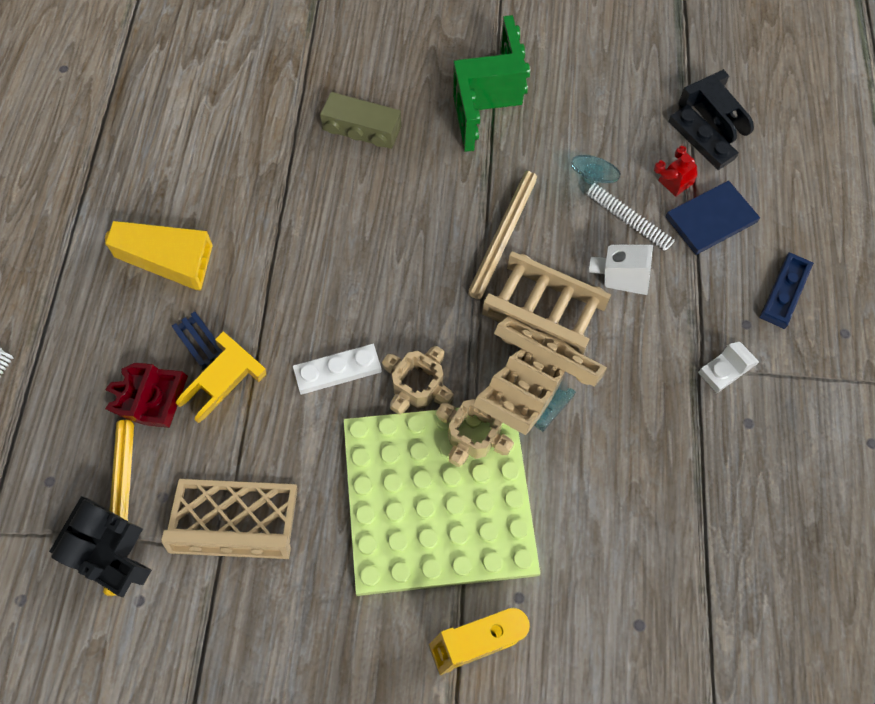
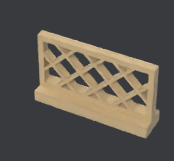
M179 479L168 529L164 530L161 542L167 552L171 554L289 559L291 550L290 538L298 489L297 484ZM185 488L198 489L202 493L201 496L190 504H187L183 499ZM219 490H227L232 496L218 506L211 496ZM249 491L257 492L261 498L249 507L240 499ZM278 493H289L288 502L279 509L270 500ZM208 500L214 509L200 519L193 509ZM237 501L244 511L230 521L223 511ZM264 503H267L274 512L260 522L253 512ZM188 513L197 521L188 529H177L178 520ZM219 514L227 524L218 531L209 530L205 524ZM247 516H250L256 523V526L249 532H240L235 525ZM279 517L285 524L284 533L272 534L265 527Z

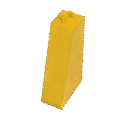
M113 221L110 231H107L105 236L106 246L115 258L194 290L201 291L213 246L207 231Z

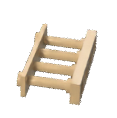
M512 251L507 268L512 270V273L499 296L487 295L482 314L498 322L503 321L509 316L538 332L560 339L583 355L590 340L583 334L596 308L605 311L611 294L606 293L600 287L588 285L533 261L527 255L517 254ZM523 275L537 282L524 307H518L509 303V299ZM546 286L561 292L549 318L545 319L534 314L533 311ZM571 297L586 303L573 330L558 324Z

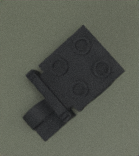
M83 496L80 497L49 550L52 553L51 558L65 566L78 570L79 574L85 575L87 579L97 582L119 597L125 596L131 583L144 585L152 571L145 565L128 558L143 529Z

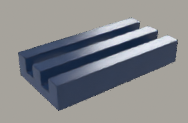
M193 312L191 313L192 317L189 319L183 318L181 324L177 325L175 323L172 325V328L203 370L223 350L217 346L215 337L198 314ZM196 323L217 353L212 354L193 328V324ZM187 329L208 357L206 360L203 361L182 331Z

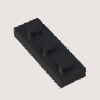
M689 104L670 116L668 122L717 170H720L737 158L739 152Z

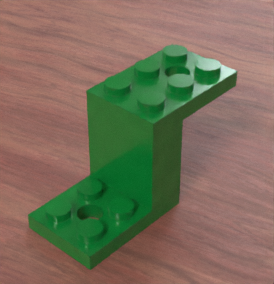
M513 15L503 16L500 44L501 55L454 60L452 95L465 152L474 151L475 140H479L477 126L480 124L479 110L523 105L524 95L528 93L526 78L530 77V66L528 62L525 63V46L520 44V27L515 25Z

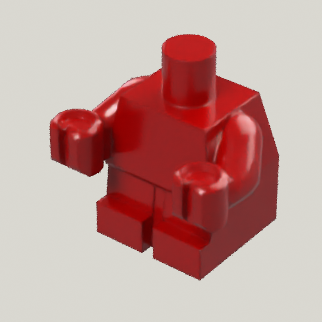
M682 145L675 151L677 160L671 163L667 169L665 168L666 163L662 160L654 166V172L661 175L658 181L675 197L692 186L698 175L695 160L686 153L687 149Z

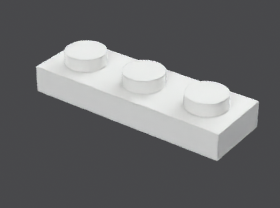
M374 344L293 366L301 395L382 372Z

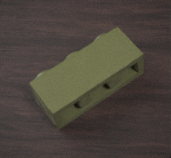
M334 92L330 93L320 114L324 131L390 149L393 148L402 127L401 110Z

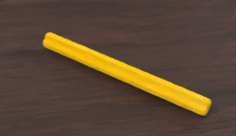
M119 420L116 423L110 511L128 521L134 423L131 420ZM104 587L103 593L105 595L117 596Z

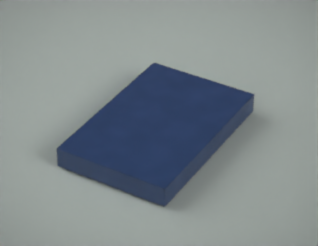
M729 180L668 211L665 216L695 255L756 224L760 219V216Z

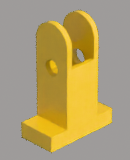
M224 331L215 339L217 346L223 352L195 379L176 401L179 407L183 406L201 388L212 397L195 416L194 420L197 423L204 420L248 373L258 382L266 376V368Z
M509 608L455 629L452 627L441 631L429 644L439 674L443 675L457 667L515 645L526 637L530 624L528 617L523 611L517 608Z

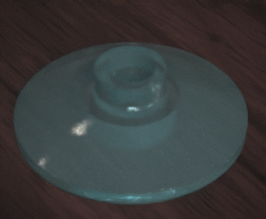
M578 155L571 161L572 168L584 177V180L589 184L614 183L621 176L617 167L598 157Z

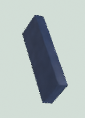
M788 252L761 312L760 319L783 329L788 326L814 264L813 262Z

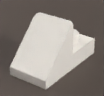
M735 342L727 345L722 354L702 367L698 373L716 393H719L757 365L759 361L741 342Z

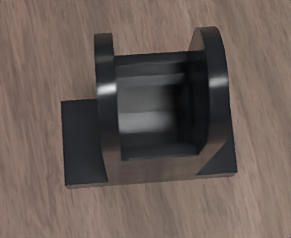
M723 69L684 87L678 104L681 108L688 104L691 107L694 106L706 122L731 144L736 141L737 131L743 136L751 134L754 130V123L747 111L725 87L729 75Z

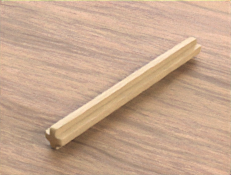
M530 171L524 173L469 288L468 294L470 297L475 299L482 298L536 183L537 175Z

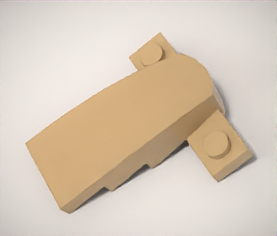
M508 316L497 325L494 334L501 337L505 343L516 345L522 349L509 357L506 367L493 376L490 385L476 397L473 406L526 435L549 405L565 372L575 376L579 382L595 387L603 377L607 367L580 354L560 339L538 332Z

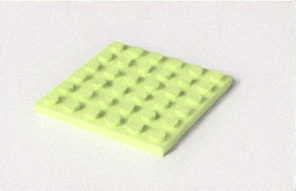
M437 410L344 419L357 596L540 576L519 431L502 423L499 435L505 434L514 442L508 455H501L491 447L486 457L475 459L469 455L465 463L457 467L449 462V453L453 447L450 445L448 438V426L450 423L445 424L438 419L436 415ZM468 415L458 431L460 436L468 437L471 439V442L476 443L478 441L482 443L492 428L489 422L485 423L479 420L478 416L474 415L471 417Z

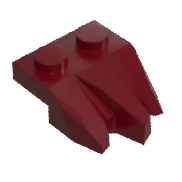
M133 363L122 368L121 373L124 376V380L110 382L105 389L117 397L115 401L109 402L105 409L142 425L170 428L178 406L176 401L183 392L188 375L183 371L158 369L153 364Z

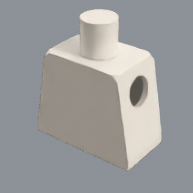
M653 245L608 246L607 258L591 257L589 273L605 274V286L607 288L647 295Z

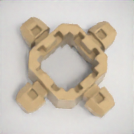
M434 346L425 355L419 351L408 352L402 361L401 358L393 354L386 355L382 361V366L392 374L395 394L390 404L392 411L402 414L409 408L410 404L417 409L428 407L433 398L440 405L442 403H451L454 394L446 386H443V371L440 365L444 359L443 349ZM413 368L417 370L422 368L426 374L433 375V380L428 385V388L422 392L417 390L415 393L406 384L402 385L401 380L403 381L408 371H412Z
M475 399L463 401L458 411H456V407L448 403H442L436 412L438 419L445 424L450 423L448 426V438L450 445L453 447L449 453V462L457 467L462 466L469 455L475 459L486 457L491 447L501 455H508L514 445L512 439L505 434L499 435L502 427L501 421L473 406ZM468 415L471 417L476 415L479 420L490 423L492 429L482 443L478 441L473 443L468 437L459 435L458 429L464 419H467Z

